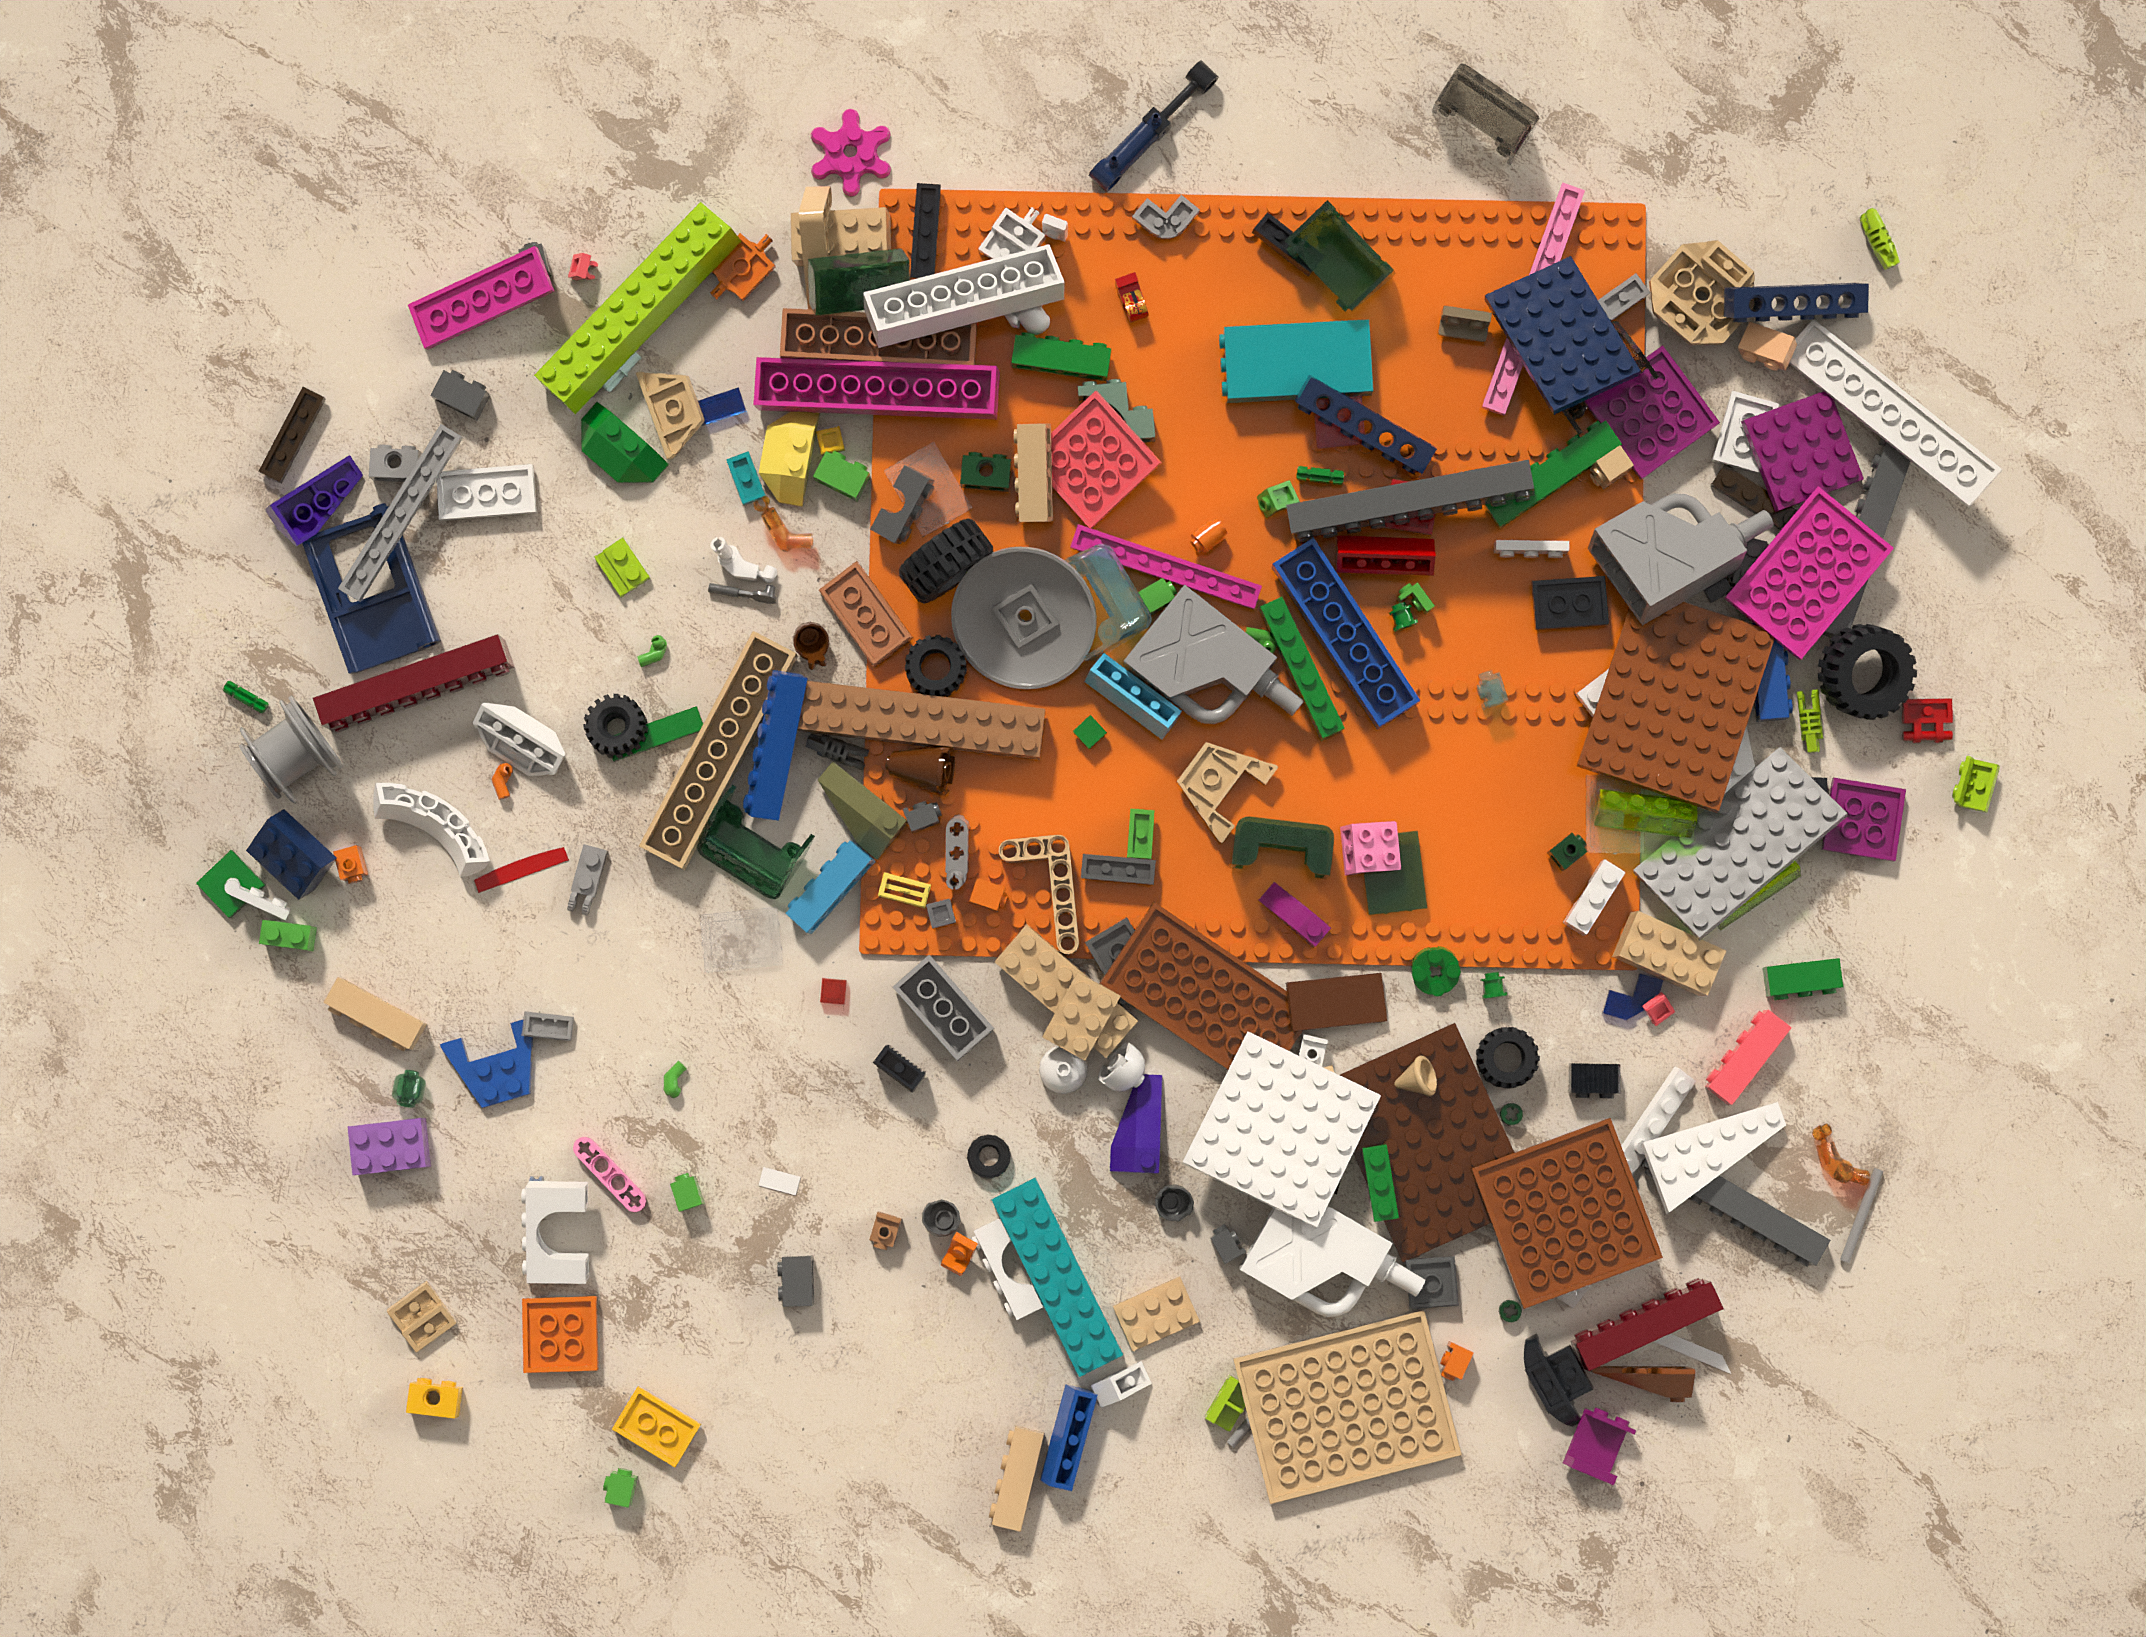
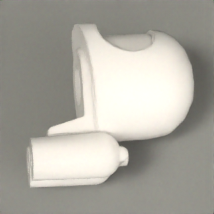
M1042 305L1004 315L1013 328L1018 329L1021 323L1028 333L1035 335L1043 333L1050 324V317L1045 313Z

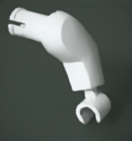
M716 537L712 540L711 548L718 554V562L735 578L757 582L759 577L767 583L774 581L777 575L776 568L766 565L762 572L759 570V565L744 561L737 548L728 545L724 538L719 537L718 539Z

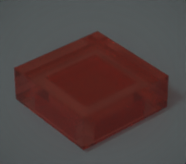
M822 978L820 1003L845 1005L847 980Z

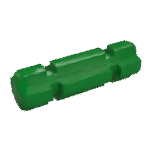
M1298 466L1296 478L1301 481L1310 479V482L1326 484L1333 482L1335 485H1342L1344 472L1340 470L1330 472L1331 469L1314 467L1308 469L1305 466Z
M227 681L223 687L224 693L231 697L234 696L233 698L251 708L253 707L254 710L261 714L268 708V702L261 698L258 699V696L242 687L238 688V685L232 681Z

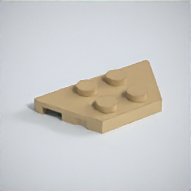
M637 372L636 376L665 456L671 460L705 422L690 378L686 375Z

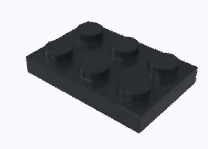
M1605 576L1531 582L1535 630L1604 626L1609 624Z

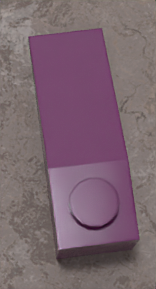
M1275 882L1258 900L1313 948L1331 929L1316 914Z

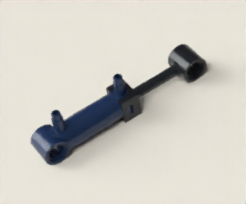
M1202 60L1197 62L1187 73L1185 78L1189 81V84L1161 113L1153 107L1142 118V122L1106 158L1099 161L1090 171L1088 176L1105 192L1111 190L1121 179L1122 175L1146 150L1171 129V122L1168 118L1196 90L1205 94L1217 82L1219 76Z

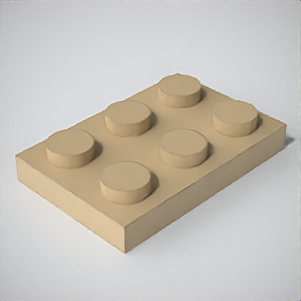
M1077 972L1042 1038L1085 1061L1121 995Z
M1180 1276L1113 1305L1132 1351L1200 1322Z

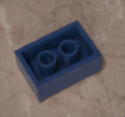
M285 809L266 820L246 850L298 900L317 888L337 859Z

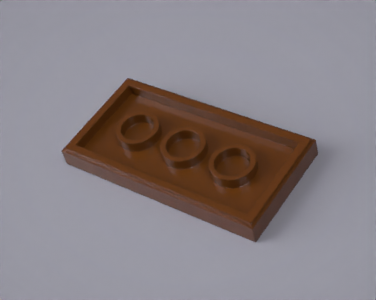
M1382 973L1286 983L1291 1032L1387 1021Z

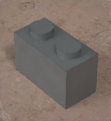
M443 370L430 396L435 401L478 421L490 397L489 393L485 391L486 386L474 380L472 384L465 381V376L457 371L452 370L449 373Z
M813 1255L783 1256L782 1262L777 1263L778 1277H782V1286H778V1300L783 1301V1307L813 1306Z

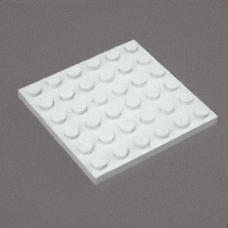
M1247 1031L1183 1160V1164L1317 1229L1381 1095Z

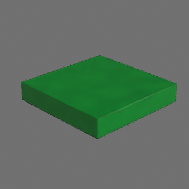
M230 850L196 882L228 918H232L247 904V902L226 893L225 884L228 879H238L240 886L249 890L251 887L261 890L266 885L233 850Z

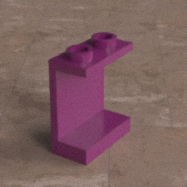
M1596 1407L1594 1411L1585 1408L1563 1464L1614 1485L1618 1476L1610 1472L1626 1433L1629 1432L1635 1435L1636 1430L1629 1427L1630 1422L1616 1416L1615 1420L1607 1418L1609 1413Z

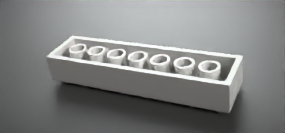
M1045 245L864 292V310L878 348L1064 300V280L1050 245Z

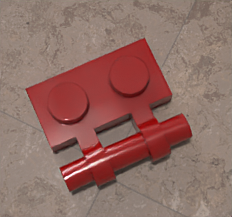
M1952 698L1908 699L1906 703H1902V724H1912V731L1902 732L1903 741H1912V743L1934 741V743H1942L1943 740L1953 739L1952 731L1943 730V724L1953 723ZM1921 724H1934V731H1922Z

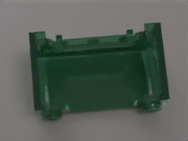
M1328 200L1285 240L1289 245L1286 250L1295 260L1300 257L1338 297L1335 302L1345 312L1348 309L1353 312L1395 275L1394 269L1387 262L1382 261L1381 256L1364 241L1345 221L1342 215L1340 216L1336 208Z

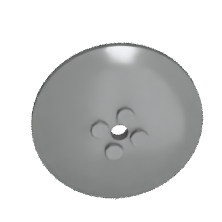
M1032 547L1001 549L990 553L978 563H975L960 581L954 594L951 609L953 633L959 648L968 662L990 680L1017 689L1047 687L1072 674L1088 655L1094 641L1097 626L1095 603L1090 589L1081 575L1069 563L1057 555ZM1023 609L1029 610L1032 614V619L1028 621L1023 620L1019 612Z

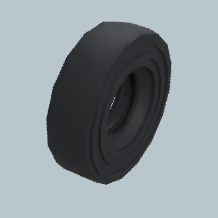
M987 1134L979 1136L968 1148L967 1160L969 1167L980 1177H998L1006 1171L1010 1164L1011 1153L1009 1146L996 1135ZM985 1147L996 1149L999 1155L996 1164L992 1166L982 1164L979 1158L981 1150Z

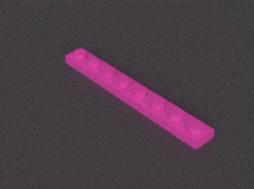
M1079 524L1070 546L1071 549L1161 579L1164 578V580L1182 586L1186 585L1188 588L1251 609H1255L1262 588L1261 585Z

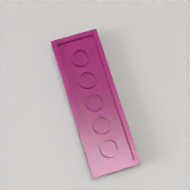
M533 246L408 304L423 347L429 350L555 291L540 252L536 246Z

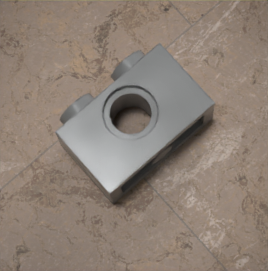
M378 445L377 448H370L369 477L373 481L405 482L422 453L416 450L415 446L407 445L402 446V449H392L391 445ZM394 458H401V465L398 468H391V461Z

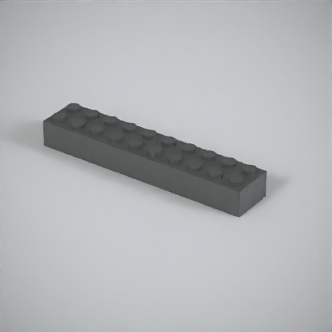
M1528 459L1298 502L1286 506L1291 534L1294 540L1299 539V542L1303 543L1319 535H1323V538L1338 536L1337 532L1347 530V534L1361 532L1362 527L1371 526V529L1386 527L1385 523L1394 521L1395 525L1409 523V519L1419 517V520H1428L1434 518L1433 514L1443 513V516L1454 515L1458 513L1459 509L1467 508L1468 511H1476L1482 509V505L1486 504L1498 507L1505 505L1507 500L1516 499V502H1525L1530 500V496L1535 494Z

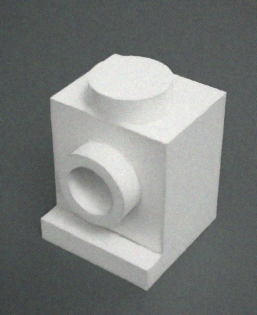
M1303 1035L1298 1056L1322 1067L1328 1040ZM1310 1049L1315 1050L1317 1053L1314 1059H1310L1307 1055Z

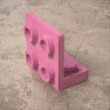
M1395 821L1350 824L1340 827L1345 875L1401 869L1398 831Z

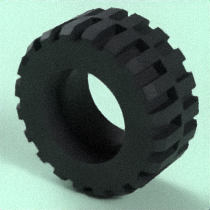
M969 518L963 519L934 536L911 554L900 566L899 576L918 602L923 604L929 603L955 588L975 563H978L984 557L994 552L993 546L974 520Z
M1856 624L1852 626V629L1846 627L1841 630V636L1834 635L1830 639L1832 644L1829 647L1825 646L1822 651L1825 655L1823 660L1819 659L1818 667H1821V672L1817 673L1818 681L1823 682V685L1820 686L1821 692L1827 695L1826 700L1830 705L1836 706V709L1843 713L1867 720H1875L1877 717L1882 719L1888 717V711L1893 713L1900 709L1899 704L1901 702L1906 703L1909 699L1907 694L1909 690L1913 691L1915 684L1912 683L1913 677H1917V670L1913 669V665L1917 662L1915 656L1909 654L1912 652L1910 645L1905 643L1904 638L1899 634L1871 624ZM1870 650H1876L1882 660L1880 680L1870 691L1859 694L1852 682L1853 667L1862 654Z

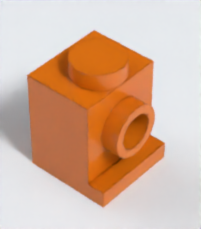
M1449 1341L1447 1346L1451 1347L1450 1352L1445 1351L1440 1361V1364L1443 1365L1441 1376L1452 1381L1456 1377L1462 1380L1474 1352Z

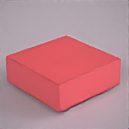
M1662 992L1642 1006L1655 1026L1675 1013L1666 995Z

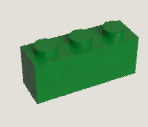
M1840 958L1762 968L1766 997L1773 996L1774 1001L1789 999L1788 994L1798 993V998L1813 996L1812 991L1822 990V995L1837 993V988L1844 987Z
M1387 1144L1363 1147L1362 1153L1373 1220L1378 1222L1397 1219L1399 1216Z

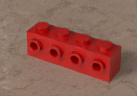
M1337 536V573L1434 576L1436 558L1435 539Z

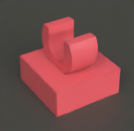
M585 253L574 254L568 278L576 281L595 279L594 275L589 274L588 267H598V263L590 261L591 255Z

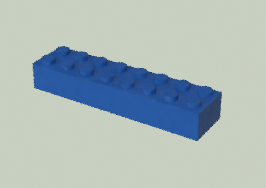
M1314 537L1272 564L1271 568L1377 730L1420 702L1419 697Z

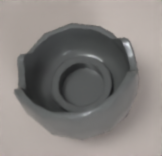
M1177 1184L1168 1185L1157 1193L1155 1207L1158 1214L1165 1220L1179 1222L1192 1213L1194 1201L1191 1193L1183 1186Z
M943 1199L929 1202L922 1212V1223L932 1235L945 1237L953 1234L959 1227L960 1212L953 1203Z

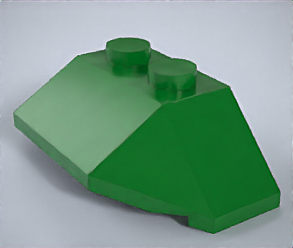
M596 402L581 419L582 452L617 483H654L669 466V463L648 443L600 403Z

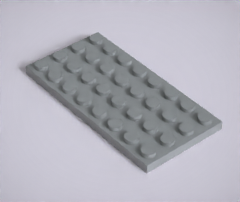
M1779 747L1724 794L1718 813L1705 809L1638 865L1633 872L1700 941L1847 817V812Z

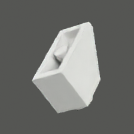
M1142 1361L1103 1378L1092 1384L1091 1387L1094 1393L1098 1395L1097 1400L1102 1408L1118 1402L1152 1383Z

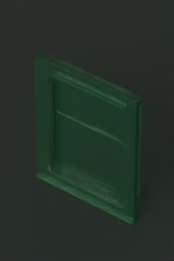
M1418 831L1398 833L1400 870L1364 873L1369 915L1427 908Z

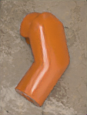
M508 763L500 764L491 779L499 800L510 796L506 783L513 773V767Z

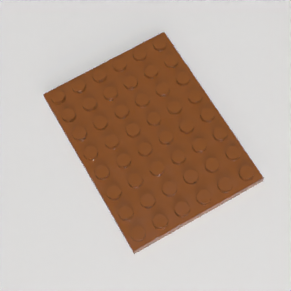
M1686 602L1680 603L1644 625L1639 622L1629 608L1577 767L1718 813L1775 638L1759 626Z

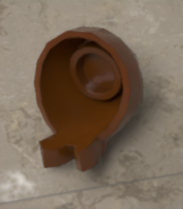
M811 621L802 623L796 628L792 637L796 652L802 658L808 660L810 670L815 669L816 664L825 667L827 663L824 655L829 647L827 631L819 623Z

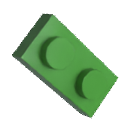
M1130 809L1127 858L1151 859L1155 810Z

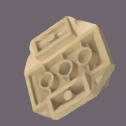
M1718 240L1682 244L1649 281L1652 312L1689 345H1722L1742 323L1733 322V318L1724 317V288L1754 286V271ZM1696 291H1703L1707 296V300L1701 301L1697 299ZM1753 299L1749 303L1750 310L1754 307Z

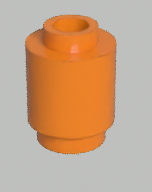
M1215 518L1213 521L1209 520L1192 533V540L1190 542L1197 552L1203 551L1207 553L1224 540L1227 531L1222 523Z

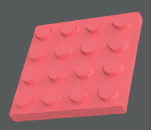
M1098 391L1092 393L1051 433L1052 487L1091 529L1162 463Z

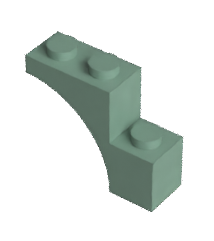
M1120 379L1107 380V384L1097 385L1096 381H1088L1082 383V386H1078L1079 400H1086L1092 393L1098 391L1144 443L1155 442L1153 409H1148L1147 406L1133 407V410L1129 411L1126 382H1121Z

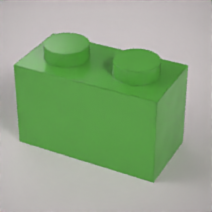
M826 451L813 475L814 480L858 502L871 477L867 471L868 468L856 461L854 464L845 461L846 457L839 452L833 451L831 454Z
M262 920L259 944L313 951L317 927Z

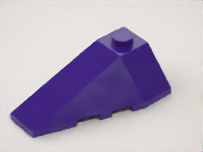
M349 455L275 501L264 510L277 529L297 547L319 532L363 474Z
M1143 1074V1082L1137 1088L1133 1086L1111 1144L1110 1171L1159 1173L1162 1075Z

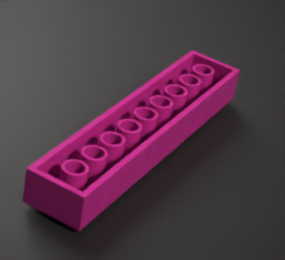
M756 357L753 405L759 411L997 419L1000 371L997 366Z

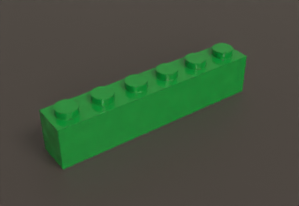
M1606 420L1601 424L1599 421H1596L1586 428L1588 433L1582 437L1577 434L1566 442L1568 446L1561 451L1558 448L1546 455L1548 460L1539 465L1538 462H1535L1530 466L1535 494L1530 496V500L1525 502H1516V499L1507 500L1505 505L1492 507L1491 504L1483 505L1499 529L1590 469L1597 460L1618 446H1622V443Z
M1283 597L1260 606L1259 612L1275 641L1276 648L1300 698L1304 700L1303 705L1320 740L1323 741L1343 732L1345 727Z

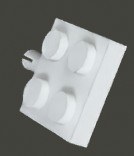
M1031 207L1023 219L1005 208L978 250L988 258L995 259L1040 247L1046 239L1045 234L1032 225L1040 213Z

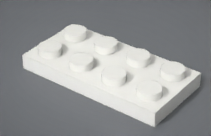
M532 464L442 471L436 480L440 521L537 513L534 466Z

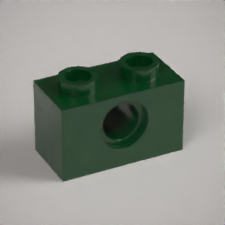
M969 452L968 455H963L961 488L1009 492L1011 459H1007L1006 455L993 454L992 458L983 457V454L978 452ZM983 466H990L993 469V473L988 477L982 476L979 471Z

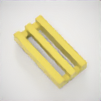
M884 872L878 896L925 909L931 885ZM887 879L925 888V891L922 893L887 884ZM886 888L921 897L922 902L884 893Z

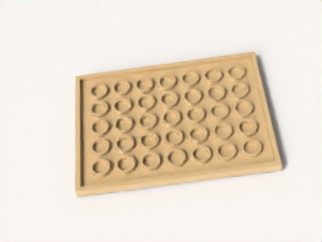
M1424 1310L1233 1358L1270 1504L1462 1455Z

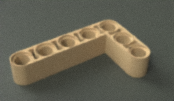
M830 186L806 187L799 209L808 309L835 311L827 221L832 206Z
M1050 835L1003 841L999 846V855L1006 863L1049 860L1057 947L1064 955L1074 954L1079 947L1068 840L1062 835ZM1056 840H1061L1065 843V849L1061 853H1055L1051 848L1052 843ZM1033 842L1041 846L1040 853L1035 856L1027 852L1028 845ZM1007 845H1013L1017 849L1016 855L1012 858H1007L1003 855V849ZM1059 864L1065 865L1068 869V873L1064 877H1057L1054 874V868ZM1059 889H1067L1070 892V898L1067 901L1061 902L1056 898V893ZM1062 913H1069L1072 916L1073 920L1070 925L1063 926L1059 923L1058 918ZM1065 937L1073 938L1075 941L1074 948L1069 951L1064 950L1061 947L1062 939Z

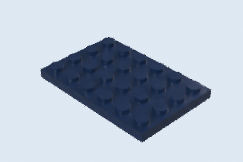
M1571 256L1485 295V302L1553 415L1640 376V368Z

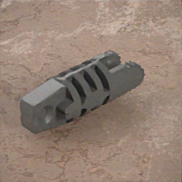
M810 734L806 743V747L817 751L819 756L864 770L865 763L850 757L849 754L867 757L869 750L846 743L824 734L822 737Z

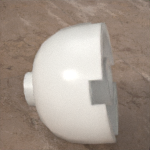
M1125 1042L1108 1057L1111 1060L1108 1067L1103 1065L1098 1074V1080L1114 1091H1126L1133 1086L1137 1088L1144 1080L1145 1060L1138 1049L1129 1042L1128 1044Z
M1059 1046L1051 1048L1044 1054L1039 1068L1040 1077L1045 1086L1053 1092L1061 1094L1075 1092L1080 1088L1087 1078L1088 1071L1086 1060L1084 1061Z

